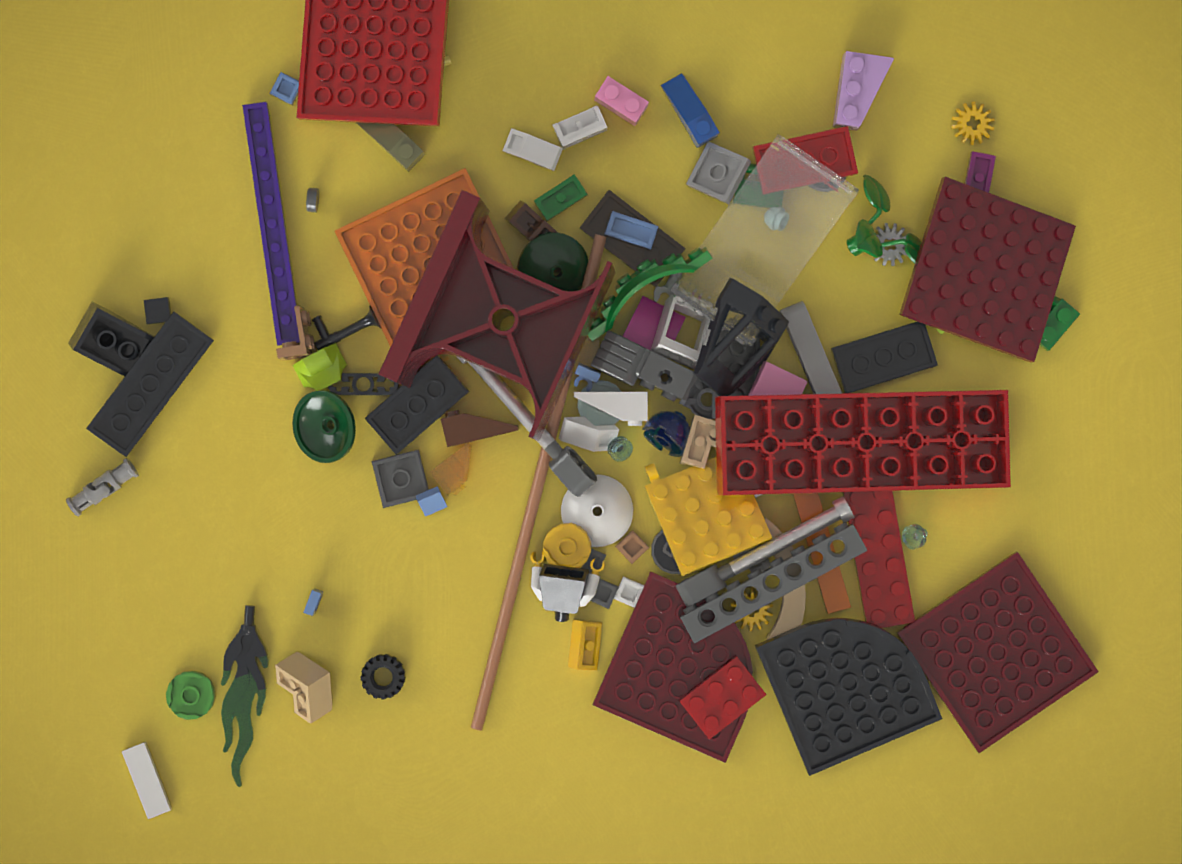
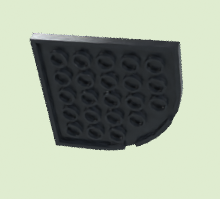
M850 618L822 619L798 626L755 645L809 776L942 720L927 678L914 655L894 635L874 624Z

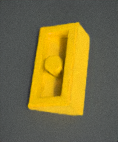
M573 620L568 660L569 668L598 670L602 622Z

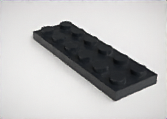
M173 311L86 429L127 457L214 340Z

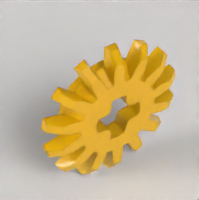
M972 102V108H969L964 103V111L959 108L955 110L960 115L959 117L952 116V120L957 121V124L951 127L952 129L958 128L959 130L955 134L956 138L961 134L964 136L961 141L962 143H965L968 138L970 139V145H974L975 139H978L981 144L983 143V135L987 139L990 138V135L986 132L987 129L994 131V127L988 125V123L994 122L995 119L987 118L991 110L989 109L984 113L982 111L984 104H981L979 109H977L976 102ZM971 116H974L975 120L980 121V124L976 126V130H973L971 126H967Z
M750 588V594H747L744 590V595L748 599L757 597L754 594V588ZM731 602L730 606L736 607L737 604ZM773 604L763 606L758 612L754 613L753 617H750L748 614L734 623L742 621L741 629H744L747 624L749 625V631H753V625H757L758 630H761L760 622L763 621L768 625L769 621L765 619L766 615L773 616V613L767 612V609L772 608Z

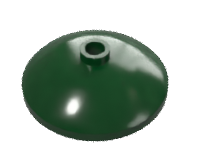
M549 232L535 237L524 247L518 260L517 271L563 291H579L582 288L588 256L582 245L573 237L564 233ZM560 268V274L555 276L553 274L554 270Z
M327 390L308 393L297 404L292 424L294 437L300 449L309 458L320 463L335 462L346 456L353 446L356 434L354 416L348 404L339 395Z

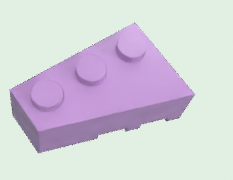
M850 51L844 53L835 106L834 128L848 126L849 130L856 131L861 126L894 58Z

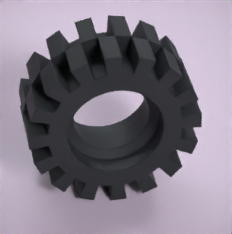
M388 654L372 657L361 671L360 678L363 689L365 688L368 695L371 694L376 699L392 698L401 690L406 677L405 669L402 667L403 664L396 657H391ZM384 667L391 671L393 678L389 685L380 686L375 682L374 673L378 668Z

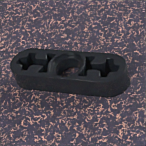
M342 373L341 381L350 382L349 377H354L352 381L354 392H349L350 387H342L341 391H337V387H333V385L328 387L331 392L337 395H392L399 388V383L394 382V387H390V391H386L385 387H377L378 392H373L375 387L373 377H378L377 382H385L386 380L379 373ZM362 377H366L370 381V388L364 392L357 388V381Z

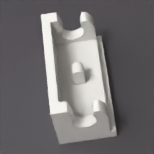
M597 105L552 125L563 150L603 133L608 128Z

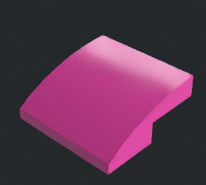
M642 296L623 337L651 350L664 306ZM673 311L665 337L675 341L686 317Z

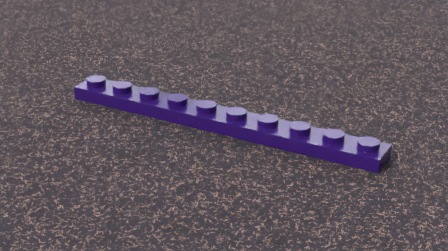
M268 103L246 104L242 106L277 346L292 341L300 343L294 306H297Z

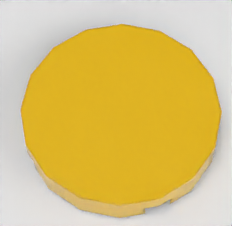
M561 523L554 526L546 534L543 542V553L547 562L551 565L581 568L587 562L592 551L588 533L581 526L574 523Z

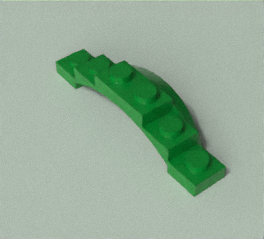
M706 247L694 249L688 254L689 258L687 260L684 259L681 253L677 255L673 253L662 261L663 265L661 266L655 259L652 261L647 259L636 267L638 270L632 275L627 273L616 281L618 284L615 286L618 295L616 297L612 295L602 302L604 306L601 307V313L604 317L601 319L598 316L594 319L588 333L591 341L612 329L619 311L638 290L664 276L695 272L713 259Z

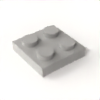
M708 141L686 185L729 205L751 161L746 157Z

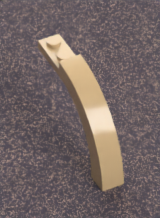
M764 517L772 539L783 534L772 522ZM790 546L773 556L775 559L782 557L785 560L792 556L790 552L794 549ZM791 563L787 567V572L791 576H797L801 572V567L797 563ZM805 584L782 596L778 617L766 636L767 640L801 626L805 611Z

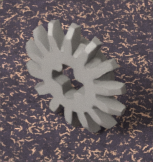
M884 223L885 230H882L879 226L876 227V230L879 232L876 236L881 243H884L885 239H906V236L903 237L901 235L905 228L902 227L898 232L896 231L897 224L895 223L892 229H889L888 223ZM903 244L894 245L896 247L895 250L889 249L887 251L883 247V255L874 260L877 262L882 258V265L886 266L887 260H890L891 266H895V259L902 263L901 255L904 254L907 257L908 255L904 250L905 246Z

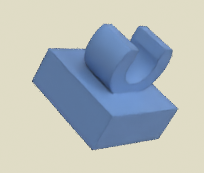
M579 363L575 374L579 376L576 377L574 386L577 387L580 380H586L588 382L586 391L589 392L592 389L593 382H598L601 372Z

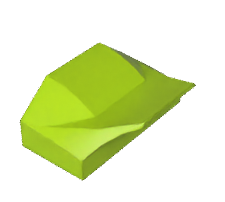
M336 343L301 359L293 365L303 387H310L316 391L323 390L340 381L343 369L348 366Z

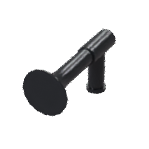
M369 306V312L364 318L330 335L321 315L312 319L321 337L320 340L315 342L318 351L338 343L366 327L378 326L381 328L371 306Z

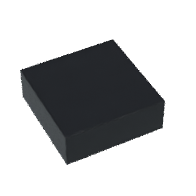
M169 297L143 300L146 324L165 323L170 317Z

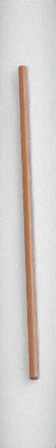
M595 234L581 290L596 281L607 239L605 236ZM574 366L547 423L546 430L555 440ZM542 447L471 728L476 730H483L551 457Z

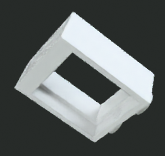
M674 293L665 301L650 351L694 370L702 345H706L711 331L708 329L710 320L714 321L717 311L706 303H698L691 300L689 296L683 293ZM673 310L702 321L694 349L665 337Z

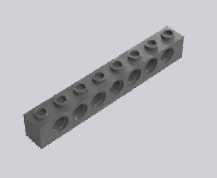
M845 522L834 528L835 533L828 537L824 533L812 540L813 545L804 548L802 545L790 552L792 556L783 560L782 557H779L770 562V568L763 572L759 568L747 575L748 580L742 583L737 580L727 585V591L719 595L716 592L704 598L706 602L698 607L695 603L683 609L685 614L681 615L680 618L693 642L696 643L868 551L853 523L848 525ZM834 540H841L844 543V549L839 553H835L830 549V544ZM814 551L820 552L823 555L822 561L819 564L810 563L808 560L810 553ZM789 564H799L801 572L797 576L789 575L787 572ZM772 574L776 575L780 580L778 586L773 588L765 583L766 577ZM748 586L755 587L758 590L757 597L754 599L745 597V588ZM726 598L734 599L737 604L736 608L730 611L726 610L722 605L723 600ZM706 609L712 610L715 614L714 620L711 622L704 621L701 618L702 611Z

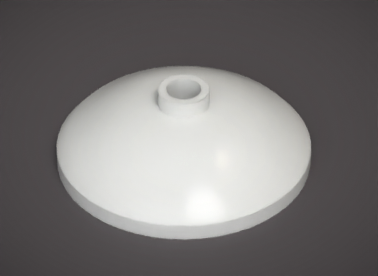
M596 475L597 481L580 497L567 490L562 500L561 517L563 523H574L581 526L590 537L591 547H603L615 543L628 531L633 519V503L628 491L620 482L609 476ZM595 507H600L602 509V514L599 516H595L593 514V509Z

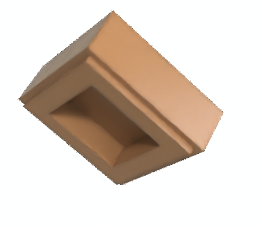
M633 530L615 546L631 564L649 549L647 544Z

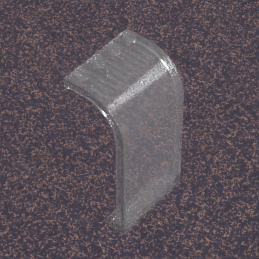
M778 134L700 246V249L706 247L713 259L693 273H682L670 291L674 293L673 296L678 301L689 303L694 307L693 310L702 317L708 316L713 321L718 309L715 307L717 298L729 278L735 279L762 295L776 308L847 206L853 201L859 189ZM729 310L722 330L730 331L744 315ZM750 322L735 340L743 345L748 344L752 346L760 330Z

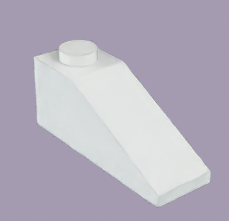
M574 392L575 398L621 421H628V426H642V421H648V392Z

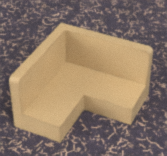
M694 415L680 464L705 468L711 446L716 447V421Z
M295 652L275 665L277 684L293 694L294 712L311 724L332 710L330 672L299 652Z

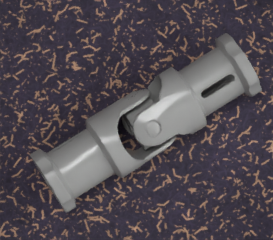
M125 458L121 465L112 471L108 470L92 483L84 486L83 491L72 498L68 497L66 502L71 511L79 517L82 515L83 510L92 504L97 505L103 498L122 488V484L132 477H138V471L131 461Z

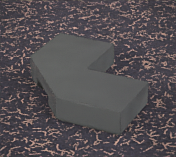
M591 548L590 556L581 568L589 569V574H591L590 563L595 558L593 567L597 570L600 569L606 554ZM600 579L596 594L590 601L609 609L619 586Z

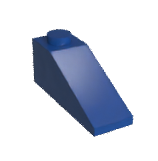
M682 73L661 85L696 148L718 137L720 132Z

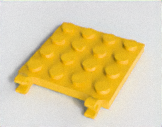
M716 457L707 460L704 469L693 466L663 479H660L654 463L645 466L646 474L651 483L645 486V490L681 576L772 540L754 495H717Z

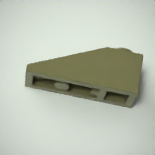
M356 122L408 172L425 155L424 151L395 124Z

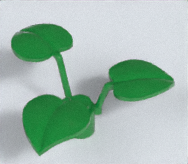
M865 174L863 176L865 177L863 181L865 195L869 202L877 208V211L869 221L862 219L858 222L856 235L847 239L848 249L854 256L866 252L875 258H879L883 255V247L903 244L906 254L915 263L922 242L914 234L908 233L906 239L903 238L881 243L871 225L882 214V210L884 212L890 211V199L884 187L876 179Z

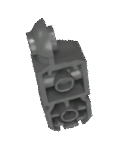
M609 330L607 331L591 363L592 367L630 386H633L636 380L639 379L641 380L639 385L651 391L655 387L663 391L661 396L673 402L677 398L680 400L679 404L691 409L695 415L712 419V405L707 407L701 403L702 394L705 392L712 394V389L700 380L693 371ZM664 373L669 378L666 382L661 381L660 377Z

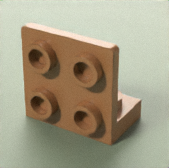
M300 305L294 306L300 344L296 341L282 343V348L276 349L278 359L291 360L311 355L312 350H315L314 337L308 332V326H311L310 313Z

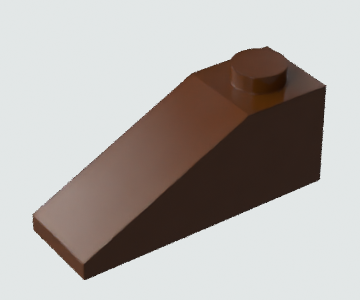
M459 410L446 412V418L441 419L447 447L519 430L517 425L466 413L460 414Z

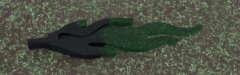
M245 605L244 624L241 625V629L225 652L223 677L221 680V685L224 686L231 676L232 666L236 660L238 665L237 672L223 700L221 716L226 740L223 748L224 753L229 750L233 743V719L235 716L238 721L239 740L231 763L232 776L238 787L242 786L240 765L254 739L251 722L252 701L257 693L256 714L260 716L266 699L267 689L264 676L257 663V657L262 663L263 668H267L269 663L268 654L257 633L256 625H254L255 606Z

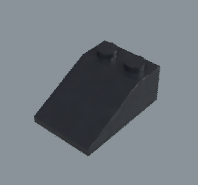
M92 301L68 344L74 351L125 376L154 336Z

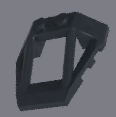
M729 278L717 298L715 307L718 308L714 321L710 320L708 329L711 331L706 345H702L693 372L718 396H729L734 393L763 364V361L768 359L789 324V321L762 295L732 278ZM729 310L744 315L716 345ZM752 322L760 330L757 336L764 343L733 374L717 358Z

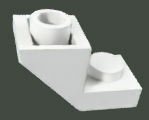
M512 128L503 148V151L552 171L555 170L563 150L559 146Z
M585 416L564 417L559 439L593 452L610 451L614 449L619 429L615 425L594 426Z

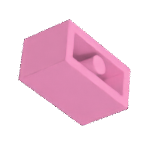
M607 76L594 100L633 126H636L649 104L647 100Z

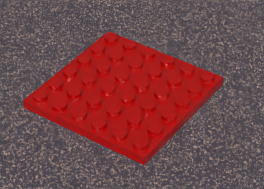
M305 0L296 118L299 120L440 126L449 0Z

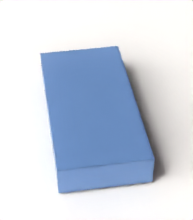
M612 211L605 235L651 250L658 226Z

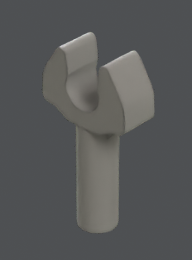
M682 273L671 274L664 286H657L655 288V302L658 301L662 293H667L669 297L675 293L674 288Z

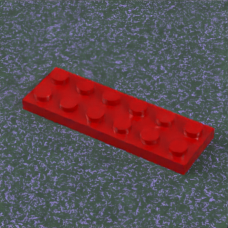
M842 492L855 517L848 521V525L853 523L868 550L854 558L865 622L880 628L914 622L915 616L893 492Z

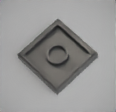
M419 450L371 461L383 508L417 500L416 495L429 490Z

